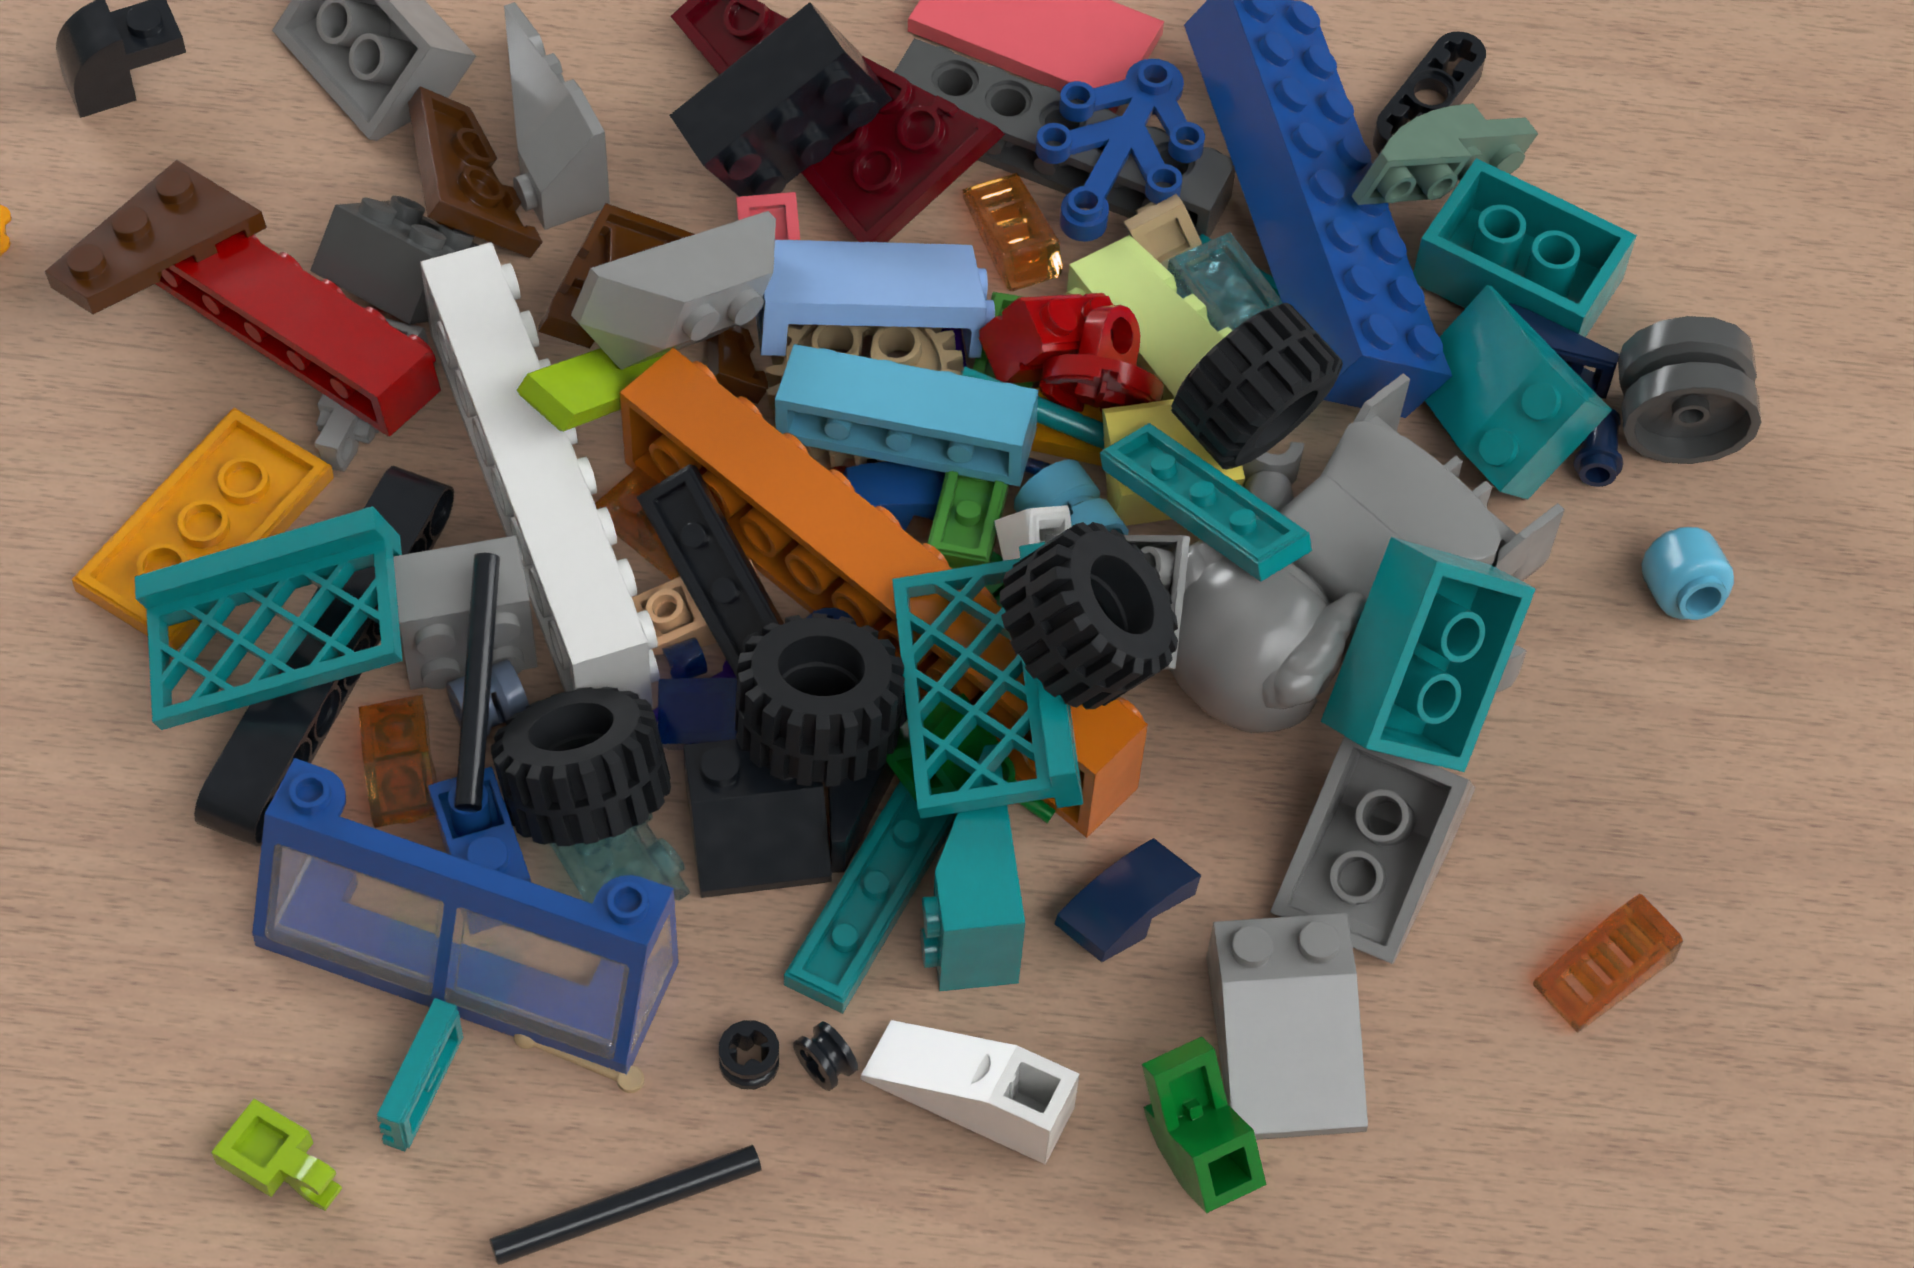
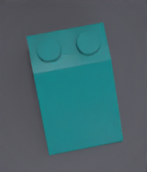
M1486 285L1440 336L1443 343V352L1452 377L1427 398L1425 402L1458 448L1502 493L1529 499L1612 411L1492 286Z
M997 745L984 746L978 761L980 765ZM1000 764L993 773L1003 779ZM1007 805L959 812L957 814L935 869L934 894L931 897L922 898L924 928L920 929L923 964L924 968L936 967L939 992L1019 984L1026 923Z

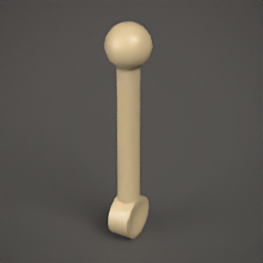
M530 1024L518 1026L524 1030L541 1035L540 1031ZM514 1035V1041L519 1047L524 1049L537 1047L618 1082L619 1088L624 1092L635 1093L643 1087L644 1074L637 1066L631 1065L626 1075L563 1051L536 1043L525 1035Z

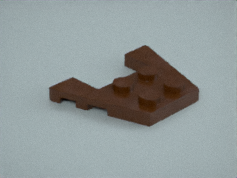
M605 203L538 325V332L590 349L595 341L571 316L590 268L695 234ZM737 325L707 339L708 368L715 375L718 383L735 397L742 396L752 403L758 404L767 392L768 381L765 372L756 371L751 360L750 353L755 346L749 330Z

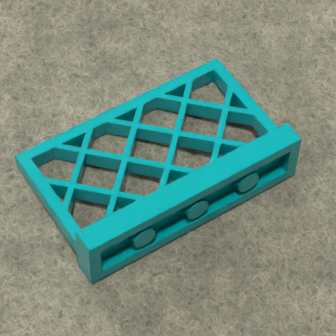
M372 506L135 576L136 600L147 610L152 723L159 729L164 730L402 662L393 557L402 555L400 535ZM375 567V579L359 600L342 590L354 572ZM311 584L320 588L299 617L282 608L295 589ZM337 598L352 607V609L330 637L315 628L314 625L332 601ZM253 601L260 605L239 635L222 625L236 606ZM277 615L292 626L273 652L268 654L254 645V643L274 616ZM367 617L379 623L381 645L357 652L346 647ZM192 619L201 622L179 652L169 646L168 626ZM217 632L233 643L211 672H209L194 661ZM307 635L324 644V647L309 666L294 670L286 665ZM247 652L264 662L249 683L233 687L225 682ZM188 669L205 679L189 700L172 705V690Z
M1045 542L1019 546L1020 558L892 579L900 655L904 665V691L917 809L920 818L1055 798L1057 808L1084 804L1071 706L1065 704L1060 695L1054 697L1048 693L1037 677L1033 679L1025 669L1026 664L1020 655H1017L1003 672L979 657L999 633L1011 641L1012 638L1010 633L1004 628L1001 616L1005 613L1004 608L1002 607L995 615L973 601V599L984 586L1003 583L1006 572L1013 568L1012 565L1043 546ZM938 594L951 603L929 625L911 613L909 598ZM963 611L987 625L967 649L943 634ZM913 630L921 635L915 644ZM934 644L957 658L938 682L917 670V663ZM970 667L994 682L974 706L950 691ZM1022 672L1024 675L1025 686L1020 682L1016 681V679ZM919 687L928 692L922 700ZM1006 690L1028 705V710L1011 730L987 715V712ZM940 701L964 715V718L945 740L924 728L923 721ZM976 725H979L1001 740L981 765L956 749ZM1030 729L1032 744L1023 738ZM926 745L935 750L928 759ZM1016 749L1035 762L1037 778L1008 783L993 772L1009 753ZM947 759L972 774L958 791L931 795L930 779Z

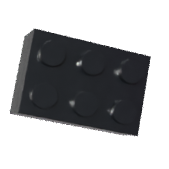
M809 2L670 114V117L702 165L741 197L781 193L786 184L810 165L826 158L836 144L856 128L871 122L879 110L893 99L861 53Z

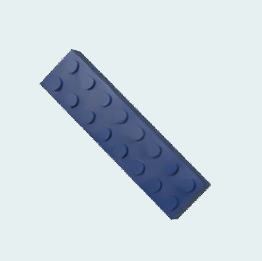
M1206 0L1184 24L1282 304H1291L1343 362L1339 376L1324 400L1362 408L1364 402L1375 396L1378 391L1404 373L1410 378L1401 417L1406 418L1450 379L1452 374L1443 352V343L1434 329L1425 305L1424 293L1417 284L1408 260L1406 245L1399 236L1388 207L1389 203L1358 205L1352 197L1372 165L1371 153L1363 141L1354 117L1353 105L1346 96L1337 72L1336 60L1329 51L1320 27V18L1313 6L1299 0Z

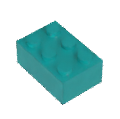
M1476 158L1422 236L1413 273L1419 286L1463 308H1466L1485 286L1489 285L1507 302L1531 310L1586 337L1622 282L1637 235Z
M1391 537L1321 722L1365 749L1465 772L1536 588L1490 564Z

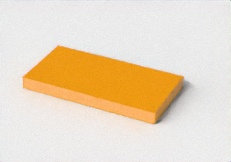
M234 407L72 578L74 589L77 593L148 636L147 610L136 600L135 576L284 533L333 480L332 466ZM192 619L168 626L169 646L177 650L201 622Z

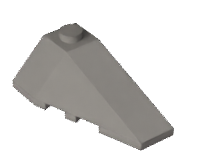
M513 2L504 6L520 175L513 178L515 191L522 202L521 206L525 211L534 209L544 230L599 211L605 203L610 204L605 131L579 85L574 79L564 81L561 74L563 73L561 62L554 53L546 55L539 33L517 4Z

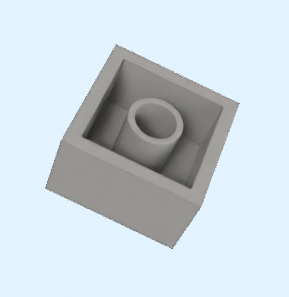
M517 535L393 556L400 634L411 690L425 687L444 689L447 682L465 676L474 555L477 553H493L500 557L492 665L508 659L517 674L522 670L538 667L530 599Z

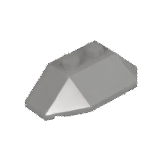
M769 211L592 267L589 270L571 316L621 370L662 356L673 347L679 350L710 339L737 325H744L751 321L761 310L764 303L762 296L773 274L776 218Z

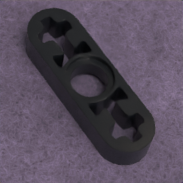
M1460 31L1447 33L1438 39L1379 114L1373 136V146L1378 155L1389 139L1402 126L1407 124L1408 118L1413 120L1432 110L1461 105L1479 82L1482 75L1486 49L1481 40L1472 34ZM1459 57L1463 58L1453 69L1452 76L1446 72L1448 62H1455ZM1424 89L1434 90L1440 93L1445 101L1438 105H1427L1420 102L1416 98L1415 93Z

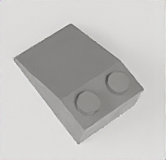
M1344 736L1270 912L1280 917L1347 913L1352 947L1394 964L1450 850L1474 793L1475 786L1469 779L1432 764L1368 750Z
M1347 913L1213 922L1206 961L1224 1090L1228 1105L1254 1129L1256 1140L1366 1132L1368 1118L1358 983Z

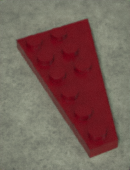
M687 0L671 15V18L719 75L788 20V18L769 9L765 4L757 0ZM863 56L893 100L881 108L871 122L856 128L836 144L826 158L810 165L801 173L859 242H889L1005 134L996 125L982 118H976L959 109L954 103L917 87L906 78Z

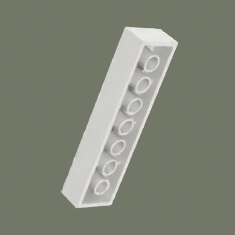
M492 242L420 261L432 340L506 537L517 535L529 598L564 691L569 692L588 687L593 689L603 687L618 688L619 691H631L638 694L639 699H646L653 708L651 683L660 681L658 665L652 650L658 647L656 632L648 611H636L632 596L637 595L635 578L627 558L616 560L611 545L617 544V536L611 515L607 507L596 508L592 494L597 493V485L592 467L586 456L577 459L572 446L578 443L576 429L574 427L564 432L559 431L516 391L528 373L550 366L551 363L548 358L538 360L534 347L539 346V338L533 317L529 310L520 312L515 301L521 298L513 266L511 263L500 264Z

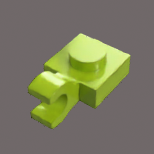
M256 1099L251 1101L211 1152L217 1165L270 1197L274 1195L285 1181L309 1203L326 1211L342 1190L341 1185L332 1180L336 1175V1171L325 1162L306 1153L313 1145L310 1132Z

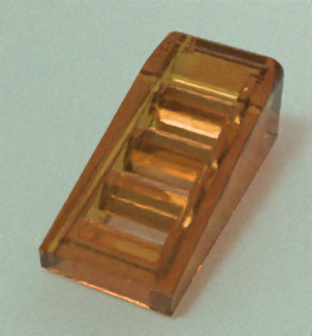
M1018 173L962 189L963 199L994 266L1009 291H1016L1061 275L1060 242ZM1011 201L1015 202L1014 204L1007 205L998 209H994L991 211L988 210V208L995 207L1004 203H1008Z
M1637 894L1535 978L1533 986L1569 1025L1579 1033L1673 963L1682 946L1683 938L1642 894ZM1613 942L1633 962V965L1629 968L1608 947ZM1592 959L1613 982L1607 985L1586 962ZM1572 974L1593 996V999L1586 1003L1564 980L1567 976Z

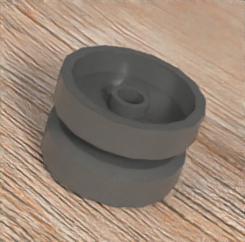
M1685 316L1662 320L1637 331L1623 344L1618 358L1619 383L1624 396L1621 404L1623 431L1628 445L1642 456L1664 463L1695 464L1718 460L1735 453L1756 437L1762 421L1759 395L1755 385L1757 378L1755 353L1750 336L1737 325L1714 317Z

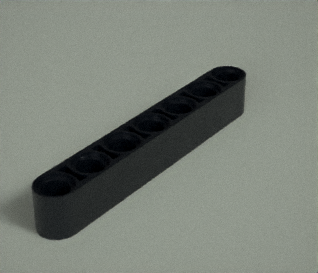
M391 466L382 476L364 509L373 506L400 535L402 555L433 549L449 519L454 502V489L447 484L397 466ZM375 567L354 572L342 590L359 600L375 579ZM319 587L317 588V590H316V592L314 593L313 597H314V596L316 595V593L319 591V589H320ZM335 598L314 627L331 637L352 607ZM367 617L346 647L357 652L378 646L381 641L379 623ZM307 635L286 665L294 670L309 666L324 647V644ZM362 673L249 705L203 784L195 806L194 816L196 823L253 846H261L265 812L294 758L312 763Z

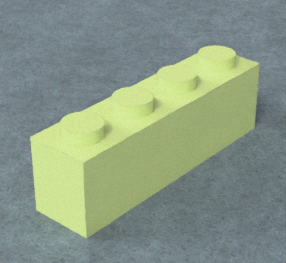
M1130 235L1069 264L1067 292L1064 295L1080 294L1083 296L1089 293H1104L1110 297L1113 305L1126 306L1135 314L1141 335L1136 366L1154 374L1163 383L1164 393L1162 401L1174 399L1182 382L1197 363L1217 343L1233 331L1229 327L1217 331L1211 326L1207 318L1206 305L1194 294L1185 298L1180 297L1177 294L1174 276Z

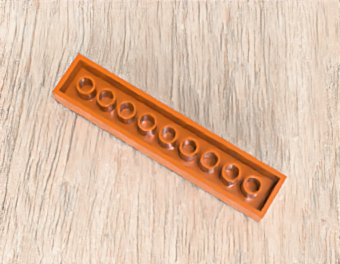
M674 347L620 391L625 463L653 486L689 464L697 466L747 558L752 560L756 570L810 614L822 608H837L847 612L854 618L857 626L869 625L879 631L878 639H888L896 648L895 656L901 658L892 579L952 569L938 549L927 543H919L902 529L899 521L889 510L881 506L874 507L855 492L851 482L841 472L835 469L827 470L809 455L807 449L798 438L787 432L783 434L763 419L758 408L750 400L742 396L735 397L718 383L715 375L706 365L699 361L691 362ZM986 587L973 599V601L995 615L1001 609ZM938 594L909 598L911 613L929 625L951 603ZM963 611L943 634L967 649L987 625ZM913 630L915 644L921 635ZM999 633L979 657L1003 672L1017 655L1010 643L1011 640ZM934 644L917 663V670L938 682L957 658ZM970 667L950 691L956 695L964 693L971 704L975 705L994 682ZM1022 672L1018 676L1016 681L1020 682L1025 686L1024 675ZM919 687L922 700L928 692ZM1006 690L987 712V715L1011 730L1028 710V705ZM1118 697L1107 705H1101L1096 709H1085L1082 704L1078 707L1071 706L1084 804L1057 808L1055 798L1042 799L1056 810L1055 813L1086 838L1125 802L1139 786L1148 724L1144 721L1139 710L1122 697ZM1030 729L1023 738L1032 744ZM1013 749L1007 757L1014 764L1015 779L1018 781L1036 779L1035 762L1016 749Z

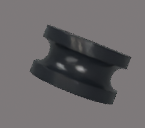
M743 1020L732 1024L724 1031L719 1041V1068L723 1077L731 1085L740 1089L755 1090L766 1086L775 1078L779 1069V1041L775 1032L766 1024L756 1020ZM754 1044L761 1047L762 1062L750 1059L744 1066L738 1064L737 1047L744 1051L750 1050Z
M822 1021L813 1027L814 1036L811 1039L801 1036L793 1042V1048L809 1076L820 1087L830 1091L838 1085L837 1077L839 1074L852 1075L858 1070V1064L852 1050L843 1037L830 1024Z

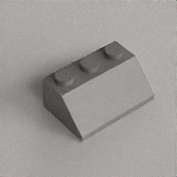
M291 0L272 30L369 140L375 141L411 122L408 102L420 86L449 98L476 58V55L425 0Z

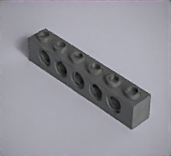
M915 38L894 71L917 87L954 103L959 109L978 119L982 118L996 125L1005 134L978 161L1064 194H1068L1073 189L1085 185L1106 146L1070 155L1066 161L1059 164H1049L1042 161L1036 154L1038 130L1049 123H1059L1072 130L1120 116L1114 114L1109 109L1095 111L1091 118L1086 121H1069L1060 113V92L1056 89L1037 85L1008 74L1001 68L984 65L955 54L948 48L934 46ZM1077 99L1070 100L1074 104L1085 103ZM1146 126L1164 163L1174 166L1182 174V187L1179 198L1184 203L1198 236L1204 234L1210 238L1232 197L1236 171L1231 157L1223 155L1213 148L1204 147L1203 154L1198 160L1191 163L1176 161L1168 152L1169 136L1160 128ZM1186 140L1178 141L1184 145L1194 144ZM1057 141L1046 142V144L1050 146L1062 145L1060 142ZM1131 153L1106 197L1109 211L1127 218L1137 215L1135 210L1151 202L1145 194L1146 182ZM1167 182L1155 183L1157 186L1162 188H1168L1172 186Z

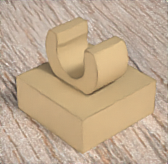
M1177 194L1158 204L1150 202L1135 210L1137 215L1124 221L1129 235L1168 271L1205 252L1186 207Z

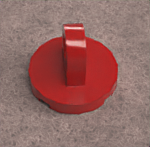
M1123 305L1094 308L1087 316L1084 324L1078 354L1058 355L1046 360L1042 366L1039 385L1042 394L1051 402L1076 412H1083L1084 404L1095 408L1100 407L1101 414L1102 409L1162 401L1164 387L1163 383L1154 374L1136 366L1141 337L1139 323L1135 314ZM1112 325L1115 326V328L1112 330V331H1113V345H1112V342H1111V328H1112Z

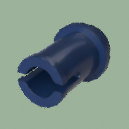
M1612 409L1603 421L1581 443V449L1575 454L1574 469L1579 474L1581 481L1587 485L1594 487L1607 486L1613 483L1616 476L1622 471L1623 458L1618 452L1621 418L1615 409Z

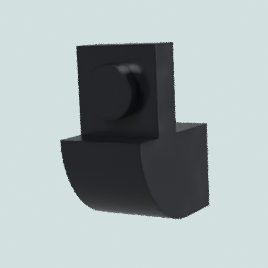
M95 0L80 8L65 22L56 41V52L62 76L80 118L136 101L130 70L186 53L183 36L167 0H148L110 12L105 0Z

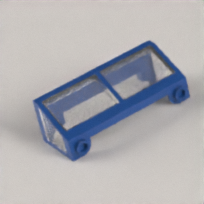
M294 758L265 812L252 931L255 946L428 1007L431 1006L434 998L456 1005L460 1018L513 1037L515 1034H522L531 1038L536 1043L626 1075L628 1074L630 1066L635 1061L679 963L674 888L639 876L625 875L605 883L596 894L593 903L574 898L340 817L346 804V792L340 778L328 769Z

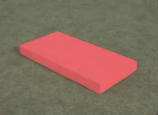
M920 0L908 18V32L1044 86L1054 88L1061 92L1066 84L1074 81L1085 82L1092 88H1097L1125 80L1127 71L1132 65L1149 58L1163 35L1164 21L1111 0ZM1120 106L1108 109L1116 114Z

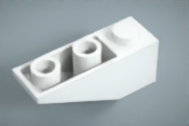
M891 1020L864 1068L861 1080L1046 1165L1074 1110L1079 1073L1017 1045Z

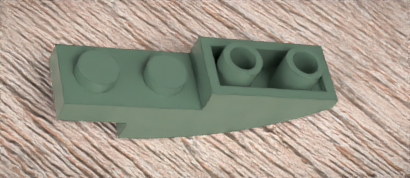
M1473 103L1432 110L1402 126L1389 139L1359 183L1352 197L1358 205L1441 199L1454 188L1457 180L1463 178L1476 158L1508 174L1513 173L1523 163L1525 159L1524 153L1535 140L1538 132L1526 117L1486 120Z

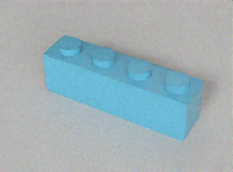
M794 344L775 397L776 429L782 434L787 432L794 435L804 446L945 473L954 471L958 472V475L993 482L997 480L1004 482V484L1020 487L1036 434L1038 390L1021 387L1012 383H1000L957 375L949 371L930 370L898 364L890 360H877L835 352L826 348L818 349Z

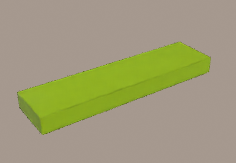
M599 348L528 373L516 391L559 431L564 432L621 410L620 391L662 356L621 370Z

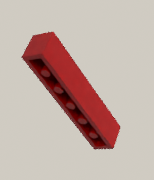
M243 231L215 244L218 253L198 263L192 256L162 270L160 282L155 284L388 437L393 435L441 391L434 366L436 357L423 339L414 334L409 336L403 334L389 325L388 321L379 311L370 306L365 308L348 299L335 283L328 279L320 281L304 271L291 255L286 252L276 253L262 244L255 234L247 238Z

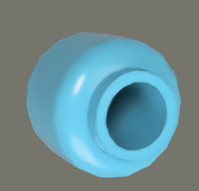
M1680 527L1665 532L1646 550L1641 563L1643 579L1657 604L1668 616L1677 619L1701 620L1710 617L1725 604L1734 585L1733 568L1718 542L1708 531L1698 527Z

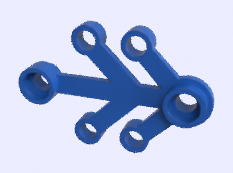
M1145 59L1129 68L1125 80L1097 88H1092L1085 82L1074 81L1062 88L1059 110L1065 119L1072 122L1086 121L1091 118L1095 111L1129 104L1123 116L1072 130L1059 123H1049L1042 126L1037 132L1036 154L1042 161L1049 164H1059L1066 161L1070 155L1106 146L1085 185L1073 189L1064 197L1061 203L1060 227L1069 238L1087 242L1098 239L1104 234L1109 214V205L1106 197L1130 153L1146 182L1145 194L1151 202L1158 204L1175 194L1180 197L1182 174L1174 166L1164 163L1146 128L1151 115H1156L1169 136L1168 152L1176 161L1191 163L1198 160L1203 154L1205 133L1199 125L1187 122L1177 102L1182 96L1184 80L1181 72L1173 64L1161 59ZM1079 99L1086 103L1074 104L1070 100ZM1180 140H1190V141L1194 142L1195 144H1192V145H1184V144H1181V143L1178 142V141H1180ZM1057 141L1060 142L1062 145L1050 146L1046 144V142ZM1167 182L1172 186L1168 188H1162L1157 186L1155 183Z

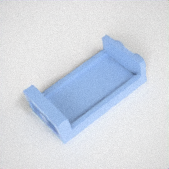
M775 240L773 274L762 296L764 300L763 306L756 315L761 355L786 356L788 324L962 328L968 358H981L982 344L979 340V330L995 317L994 301L986 300L988 290L987 271L985 268L977 267L972 245Z

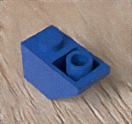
M492 766L484 770L482 809L477 812H464L455 809L457 777L428 785L431 802L447 854L531 882ZM463 908L471 934L507 924Z

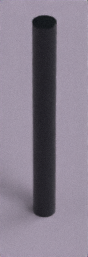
M486 552L475 554L473 560L455 794V809L464 812H477L482 809L500 557Z
M749 1145L490 1238L492 1251L497 1264L501 1265L762 1171L761 1163L755 1147Z

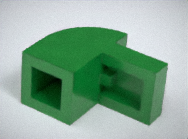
M1201 1036L1142 1064L1151 1104L1143 1108L1152 1135L1181 1187L1206 1214L1267 1185L1254 1129L1228 1105L1215 1048Z

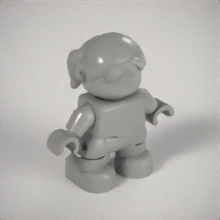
M1403 373L1378 391L1375 396L1364 402L1354 422L1349 423L1321 476L1295 498L1293 497L1291 485L1297 479L1305 443L1291 442L1289 449L1283 454L1277 455L1265 452L1255 460L1242 465L1245 475L1242 487L1310 533L1312 551L1260 582L1201 539L1191 544L1188 552L1176 669H1170V672L1180 688L1206 714L1228 726L1250 733L1276 732L1291 728L1309 716L1317 703L1316 696L1327 689L1331 680L1336 675L1340 663H1343L1391 537L1487 563L1524 581L1541 568L1549 558L1565 509L1557 503L1518 534L1512 531L1487 509V503L1493 486L1485 481L1471 491L1458 478L1463 463L1460 458L1455 456L1442 465L1414 442L1397 433L1410 378ZM1514 644L1496 692H1501L1511 687L1521 671L1527 651Z

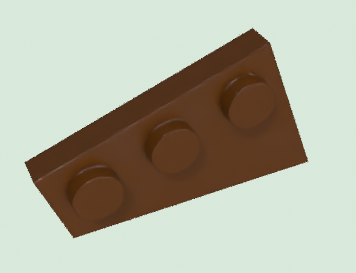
M420 86L409 100L408 107L427 217L433 219L439 225L447 226L451 230L458 229L531 258L543 241L534 226L526 225L524 227L519 219L516 210L522 202L513 187L502 185L497 178L492 165L498 158L471 108Z
M176 160L45 270V274L52 289L91 314H95L160 282L162 270L191 256L198 263L218 253L215 244L241 231L248 238L266 229L267 226L262 211Z

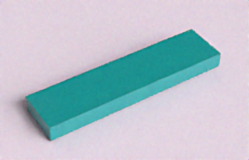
M1150 423L1100 452L1102 468L1105 472L1260 582L1312 551L1310 533Z
M900 781L786 970L784 986L843 1014L947 838L958 813L920 818L917 802H915Z

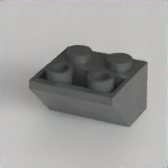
M392 196L390 201L362 198L361 203L335 205L310 271L332 281L337 286L408 324L429 322L420 261L479 245L473 242L475 236L458 229L451 230L447 226L439 225L423 216L425 208L415 201L401 196Z

